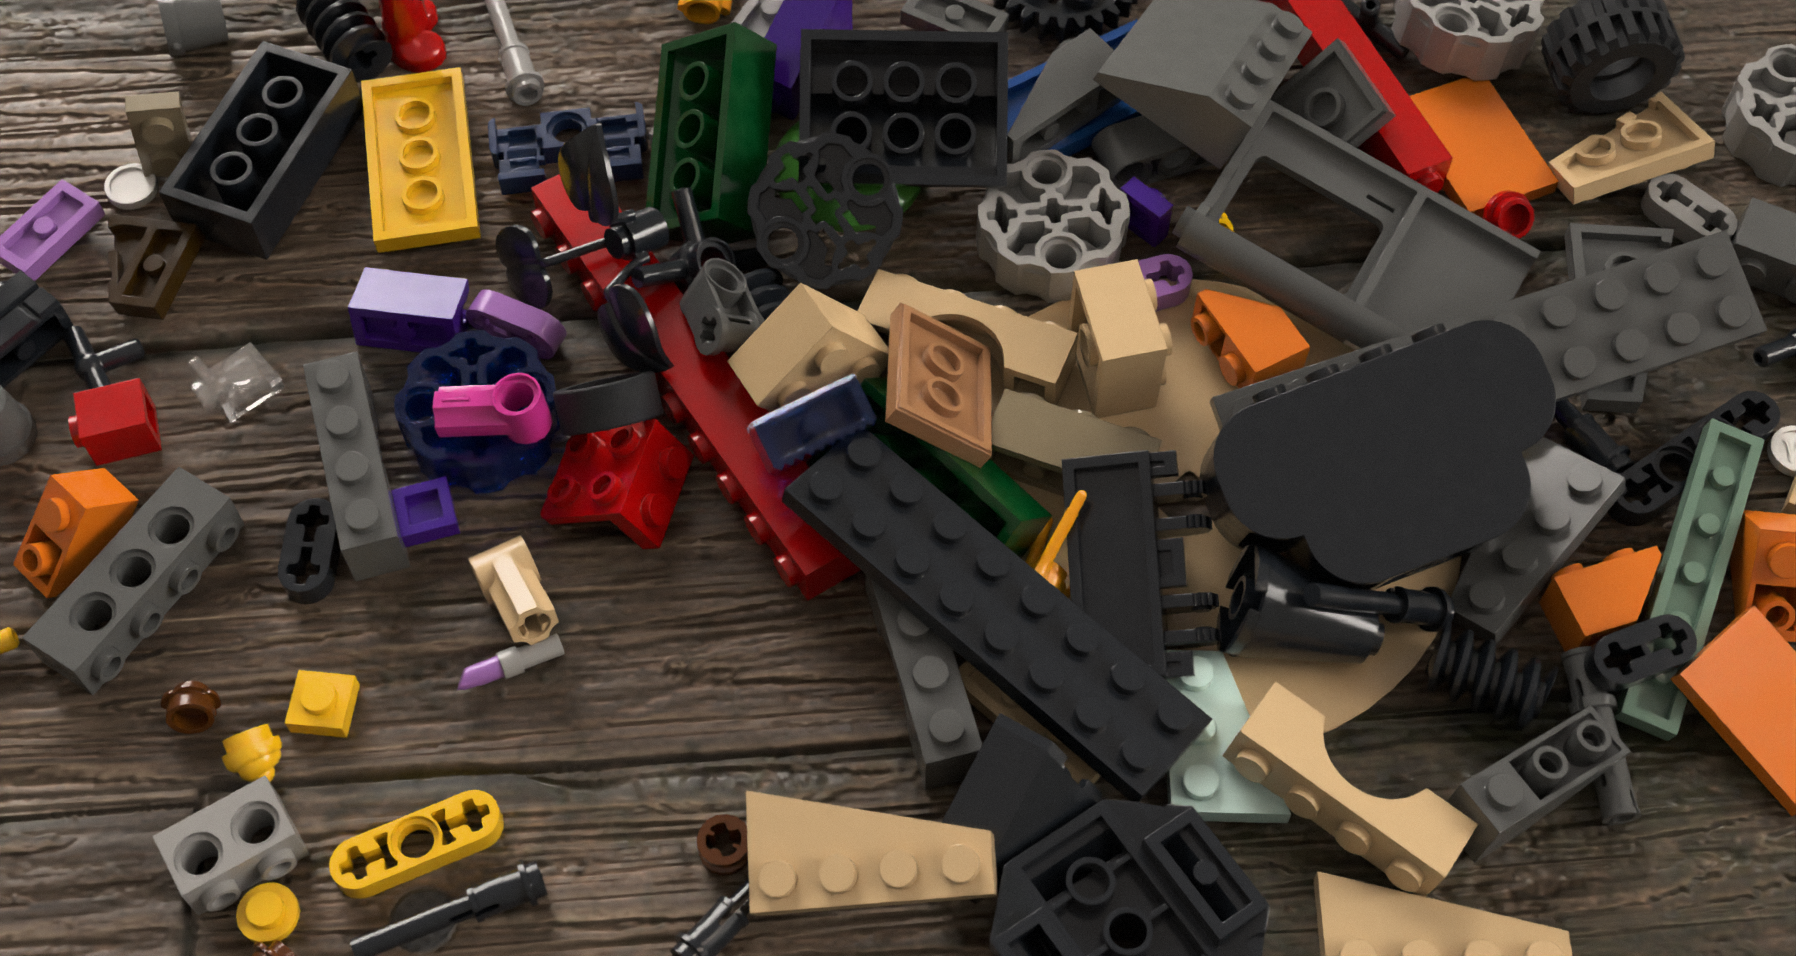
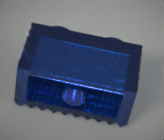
M851 373L752 421L746 429L768 474L777 476L782 470L786 472L791 466L796 467L801 461L806 462L812 456L816 457L822 451H828L832 446L834 447L839 442L844 441L846 436L853 437L855 431L862 433L865 428L869 430L874 426L876 416L854 373Z

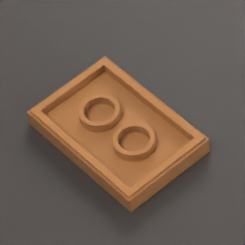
M900 302L890 315L885 422L982 468L992 456L991 348Z

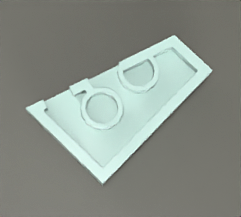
M1167 650V652L1190 651V650ZM1192 650L1195 676L1165 680L1210 716L1212 721L1206 730L1167 771L1168 804L1193 806L1204 821L1288 823L1291 812L1284 799L1271 792L1262 784L1252 782L1243 777L1237 771L1234 764L1222 756L1250 717L1223 652Z

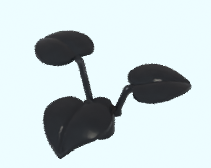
M596 123L564 143L558 155V167L563 186L572 204L578 210L588 211L591 222L599 223L602 226L610 225L604 232V238L541 258L535 235L526 227L516 224L507 226L498 233L495 242L497 255L502 265L506 267L509 285L519 301L538 309L547 307L551 302L553 294L551 280L545 269L546 267L603 248H607L611 256L616 259L622 258L630 261L604 288V296L607 303L602 304L598 308L597 315L600 329L610 351L621 363L639 372H664L675 365L672 364L662 348L652 315L637 290L623 283L631 276L634 267L650 262L648 253L667 245L669 229L663 215L654 207H647L636 212L634 209L619 212L618 196L602 123Z

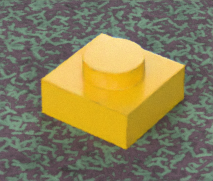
M298 670L285 719V725L292 733L347 738L360 687L356 676Z

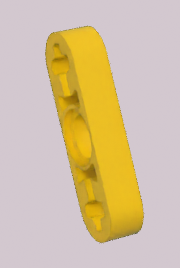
M481 790L462 792L345 840L336 847L331 855L329 862L330 874L345 895L355 899L372 897L489 848L496 843L503 832L504 820L497 802L490 794ZM477 809L478 813L484 816L482 818L483 828L472 832L471 828L465 825L468 822L466 813ZM446 820L454 842L448 845L445 835L438 824ZM417 830H425L434 835L433 846L424 856L409 858L402 854V843L410 833ZM388 844V849L397 866L389 868L384 859L386 857L380 848ZM363 856L366 862L370 864L366 866L367 876L357 880L351 872L354 869L352 860Z

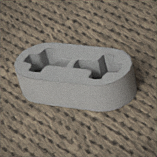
M1667 173L1652 178L1641 199L1643 213L1661 228L1674 229L1673 236L1683 243L1727 230L1731 240L1737 229V218L1727 206L1676 174ZM1666 196L1673 198L1668 202L1662 200ZM1709 225L1716 227L1711 232L1705 229Z

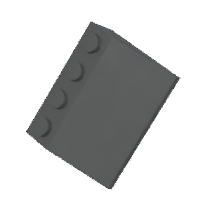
M1153 0L1097 72L1093 80L1218 169H1221L1252 128L1313 32L1305 27L1296 15L1281 10L1273 3L1258 0Z

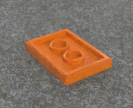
M1465 77L1410 96L1453 157L1442 187L1452 202L1482 218L1487 202L1501 191L1512 190L1519 192L1529 201L1555 192L1559 181L1490 80L1474 81Z
M1752 606L1743 611L1670 679L1791 816H1795L1796 651L1755 606Z

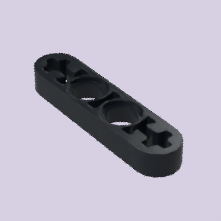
M1745 391L1736 395L1619 474L1625 477V491L1608 510L1609 515L1618 523L1626 526H1640L1649 522L1681 500L1686 480L1673 481L1665 477L1660 471L1659 463L1664 461L1677 463L1683 467L1688 477L1702 429L1712 418L1735 427L1742 415L1749 417L1754 414L1760 421L1752 420L1744 425L1741 430L1766 441L1779 423V407L1772 398L1758 391ZM1646 483L1651 489L1642 503L1638 500L1629 503L1624 499L1625 494L1630 497L1640 492Z

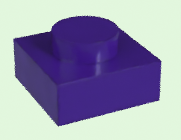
M1133 177L1120 188V191L1126 193L1130 207L1128 229L1155 248L1168 236L1173 205L1167 201L1160 191L1155 188H1149Z
M446 476L391 490L400 534L405 547L460 534L452 494Z

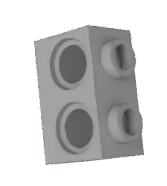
M266 775L153 836L181 896L198 916L206 911H218L230 906L239 899L241 892L264 879L274 880L286 875L294 869L298 860L310 854L284 803ZM267 826H275L273 833L268 839L261 843L251 844L252 837L258 830ZM218 856L215 866L205 874L195 875L198 865L203 860Z

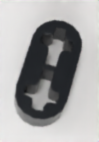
M310 498L298 503L291 510L287 519L278 565V578L288 597L296 603L306 605L323 600L332 591L335 583L341 550L332 506L326 499ZM323 518L326 525L317 527L314 542H311L305 527H312L316 519ZM308 559H311V564L317 575H310L307 578L306 584H299L296 577L304 576Z
M1670 614L1659 615L1608 634L1600 639L1586 653L1584 669L1590 681L1601 690L1609 692L1622 691L1679 668L1694 655L1697 648V638L1689 623L1679 616ZM1659 637L1662 639L1672 638L1676 644L1672 651L1669 648H1663L1651 653L1648 648ZM1630 653L1633 659L1621 670L1617 667L1608 669L1604 664V659L1609 655L1612 658H1618Z

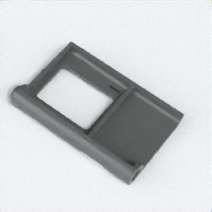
M1272 100L1268 101L1254 125L1242 140L1205 201L1200 204L1197 210L1187 206L1172 234L1180 238L1176 248L1354 350H1359L1514 299L1526 274L1541 252ZM1264 162L1378 227L1380 235L1345 294H1341L1219 224L1220 217L1255 163Z

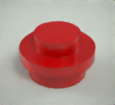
M1504 190L1495 194L1487 202L1482 219L1520 239L1532 228L1534 210L1529 200L1523 194L1512 190Z

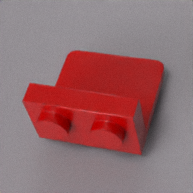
M657 419L600 432L571 436L567 441L565 452L554 480L547 491V497L540 515L551 525L610 520L642 549H658L661 547L694 455Z

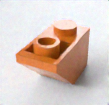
M1209 289L1197 293L1190 321L1192 332L1202 346H1208L1219 361L1224 378L1230 385L1242 388L1305 366L1310 346L1281 307Z
M105 468L50 475L13 565L46 598L58 596L71 585L132 518L139 500Z
M1744 510L1730 559L1735 619L1743 611L1755 606L1787 642H1796V514Z
M1657 545L1637 552L1633 548H1624L1610 554L1601 563L1585 568L1582 564L1576 563L1566 566L1552 575L1551 582L1539 604L1565 652L1577 647L1593 646L1606 635L1635 625L1662 556Z

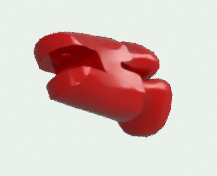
M378 0L382 17L381 28L384 36L387 38L386 42L391 43L393 50L391 61L401 69L413 73L428 72L439 67L446 59L447 50L442 38L437 33L431 31L438 23V12L433 1Z

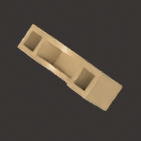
M878 269L857 311L865 315L888 348L890 315L901 302L990 347L991 360L996 365L1002 378L1003 392L1006 388L1018 393H1034L1045 399L1046 402L1058 404L1076 363L1077 332L1068 330L1056 322H1043L1018 314L1006 306H993L968 298L956 290H943L918 282L907 274H893Z
M1275 681L1222 756L1234 764L1237 771L1243 777L1252 782L1262 784L1271 792L1284 799L1285 804L1293 813L1302 818L1312 820L1333 835L1338 844L1346 851L1355 855H1361L1386 873L1388 879L1395 886L1404 891L1412 892L1415 895L1426 897L1446 878L1478 824L1428 788L1413 796L1402 799H1383L1366 794L1352 786L1336 770L1327 754L1323 735L1325 716Z

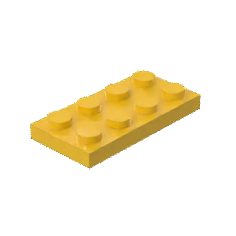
M461 68L361 81L373 241L377 252L382 253L481 238L465 87Z

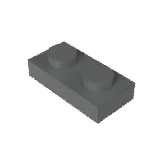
M908 0L901 9V24L917 31L1005 32L1009 27V14L977 0Z

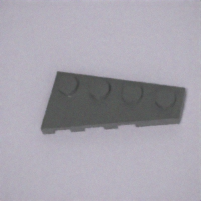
M1570 223L1564 235L1569 281L1669 249L1672 244L1674 229ZM1648 372L1580 394L1582 410L1636 413L1643 401Z
M1542 437L1533 446L1521 452L1527 464L1531 481L1530 498L1524 514L1507 532L1471 552L1451 595L1455 605V614L1452 622L1464 629L1472 630L1475 635L1484 640L1489 638L1495 640L1496 645L1548 584L1552 575L1563 566L1625 491V477L1545 437Z

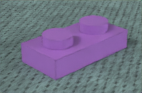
M61 179L0 236V264L15 274L21 270L33 281H36L106 214L98 201Z

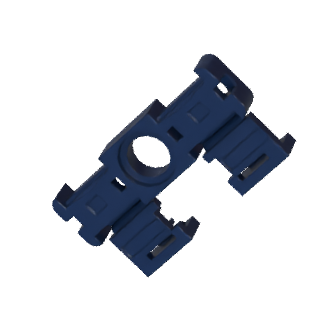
M635 102V114L592 118L590 107L540 113V125L497 129L495 118L491 119L488 122L489 149L494 167L500 170L498 181L502 195L532 192V187L547 180L544 168L540 169L539 165L558 163V155L564 142L556 140V135L565 129H576L582 132L587 127L596 123H602L614 182L644 179L641 153L648 149L642 104Z

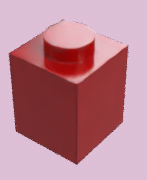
M140 378L73 393L76 415L69 416L68 418L70 434L77 448L85 447L96 466L162 451L156 406Z

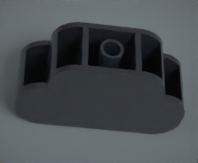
M1479 320L1463 324L1446 331L1444 324L1440 323L1412 335V343L1393 351L1390 343L1384 344L1358 356L1360 363L1348 369L1340 371L1337 364H1331L1305 376L1307 383L1298 388L1287 391L1284 384H1279L1252 396L1254 403L1237 412L1225 423L1207 450L1201 464L1200 481L1207 482L1210 495L1203 499L1216 528L1229 543L1241 550L1249 544L1264 545L1277 553L1286 552L1289 560L1333 585L1375 590L1478 549L1488 541L1511 529L1520 520L1529 502L1531 492L1530 474L1521 452L1533 446L1545 435L1553 421L1556 409L1555 387L1539 350L1523 332L1502 322Z

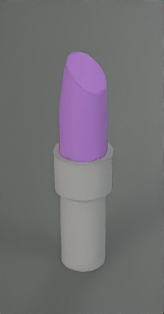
M558 634L550 635L547 639L533 645L526 644L518 648L516 646L497 652L496 656L466 667L461 675L457 690L478 687L503 677L506 680L525 673L527 668L564 655V649Z

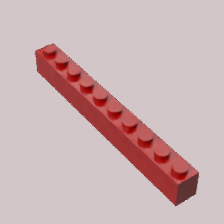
M560 174L531 188L536 207L535 210L530 212L532 221L543 239L551 237L557 245L555 247L556 254L604 238V232L610 225L602 226L599 223L591 222L588 211L578 210L572 204L565 191ZM603 248L562 262L561 265L569 275L575 272L582 280L580 285L587 302L594 311H598L602 304L607 303L604 296V288L630 261L622 258L616 259L611 256L607 248ZM650 252L648 253V255L650 256V262L644 265L656 264L660 262L657 260L654 254ZM630 276L623 284L635 288L644 299L657 328L662 348L672 364L675 365L669 370L655 373L658 389L662 394L660 398L665 413L674 425L682 422L690 435L687 436V439L697 459L702 464L710 462L718 473L715 476L716 482L725 499L731 505L738 501L747 514L744 516V521L753 539L760 546L767 543L776 555L773 558L774 565L784 583L790 588L797 585L807 601L859 572L860 568L782 502L784 489L809 469V467L768 410L756 405L727 362L730 359L727 354L720 352L715 356H707L699 352L689 323L680 309L679 303L683 294L673 282L637 288L634 286Z

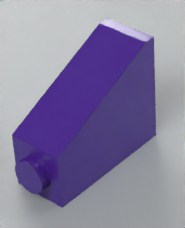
M783 0L764 37L777 44L771 113H778L794 120L800 112L801 29L853 30L852 0Z

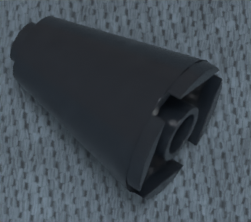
M1249 544L1245 546L1238 556L1225 587L1233 590L1229 608L1224 606L1219 608L1216 628L1221 629L1222 642L1217 645V649L1232 657L1361 664L1369 655L1374 656L1380 650L1384 639L1385 626L1384 623L1379 622V614L1307 605L1304 600V591L1308 584H1333L1267 546Z

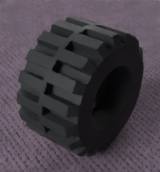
M1578 0L1577 4L1567 7L1559 13L1560 18L1553 20L1546 28L1548 33L1542 36L1541 52L1561 104L1567 106L1571 112H1583L1584 115L1589 116L1599 113L1604 115L1613 114L1616 111L1627 110L1635 107L1640 102L1649 100L1655 96V93L1665 89L1671 83L1670 79L1679 74L1682 69L1681 63L1685 61L1684 47L1663 0Z

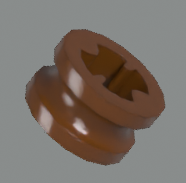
M729 814L715 815L707 819L700 827L697 834V848L703 865L709 871L719 875H732L742 870L748 863L747 826L738 817ZM727 833L731 841L741 840V844L734 843V853L722 857L718 848L708 849L709 844L716 846L715 836Z

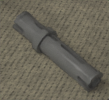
M1592 646L1577 647L1564 652L1560 659L1564 666L1572 702L1568 704L1570 716L1572 717L1592 705L1619 737L1614 713L1618 710L1615 696L1595 686L1587 677L1584 669L1585 655ZM1625 757L1593 780L1603 824H1625L1641 817V811L1638 808Z

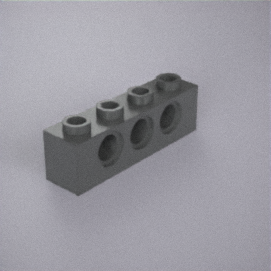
M178 467L22 637L41 662L91 695H94L105 682L112 680L118 675L124 666L125 659L144 638L151 636L157 631L164 619V615L182 595L189 593L195 588L202 576V572L215 557L233 545L238 537L239 530L245 524L231 498L181 467ZM187 535L182 541L172 544L177 538ZM149 577L143 584L133 587L139 580ZM110 620L105 627L94 631L100 623Z

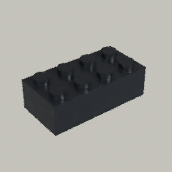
M262 41L160 189L159 194L172 221L197 224L206 236L205 239L267 260L363 112L362 98L352 69Z

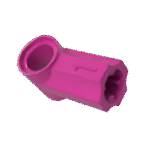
M509 374L501 378L495 385L439 387L438 391L434 392L432 408L435 430L439 437L507 435L510 440L516 443L531 444L543 439L550 431L553 423L552 414L541 386L529 374ZM528 406L527 408H525V409H523V410H521V411H516V410H518V409H520V408H522V407Z

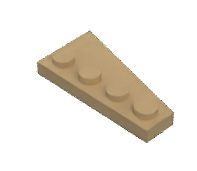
M746 791L750 914L754 916L998 897L994 834L991 831Z
M1317 871L1313 879L1320 956H1572L1570 936L1567 930Z

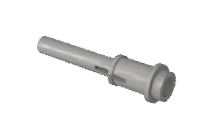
M484 0L501 47L498 59L507 79L505 84L506 94L519 105H532L542 97L545 87L543 77L535 71L528 47L519 42L505 0Z

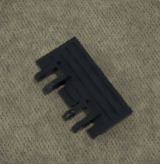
M1149 450L1062 459L1065 511L1079 490H1084L1087 493V498L1067 535L1071 601L1164 679L1195 676L1192 650L1167 652V650L1219 645L1222 642L1221 629L1202 626L1194 629L1168 631L1167 615L1209 612L1219 607L1218 594L1198 592L1163 596L1162 589L1188 587L1184 538L1181 536L1209 533L1210 530H1213L1212 517L1202 514H1190L1187 516L1159 518L1158 504L1193 502L1206 498L1210 495L1207 482L1203 480H1189L1154 484L1155 478L1179 476L1176 450L1151 453Z

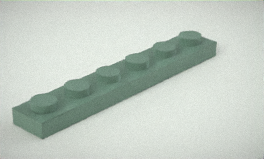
M1713 418L1702 429L1643 619L1645 621L1659 615L1670 614L1679 616L1688 622L1697 638V648L1692 658L1703 649L1765 439ZM1659 637L1648 648L1651 653L1663 648H1669L1672 651L1676 644L1672 638L1662 639ZM1691 659L1673 672L1622 690L1617 702L1618 710L1614 713L1615 719L1666 741L1677 736L1688 699L1670 678Z

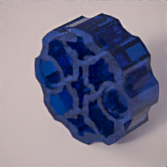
M485 330L457 333L449 342L437 348H425L407 366V381L404 388L395 395L396 420L406 446L415 455L421 472L430 480L446 476L449 485L467 487L475 494L491 493L503 490L510 481L522 475L535 474L552 456L550 445L555 433L560 429L553 392L557 391L553 375L548 373L540 362L537 349L518 337L505 339L491 336ZM525 373L534 377L540 384L553 420L548 434L543 439L531 444L516 443L510 440L507 435L439 437L435 430L432 408L434 392L438 391L439 387L495 385L501 378L509 374ZM528 406L522 407V408H520V409H518V410H516V411H521V410L527 408ZM432 416L431 418H429V419H427V420L418 421V420H420V419L423 418V417Z

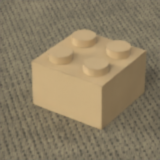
M1138 259L1074 271L1067 329L1078 333L1076 362L1092 414L1097 418L1156 407L1160 385L1166 384L1167 381L1165 360L1166 356L1172 355L1173 351L1171 333L1166 323L1159 324L1155 313L1158 305L1156 289L1152 279L1144 280Z
M800 283L727 362L757 406L823 433L830 425L836 423L865 378L880 377L881 372L888 366L889 348L864 314Z

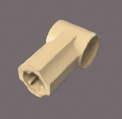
M519 535L468 558L485 599L489 605L494 603L513 642H526L533 645L547 639L550 631L559 620L554 606L540 583V574L522 536Z

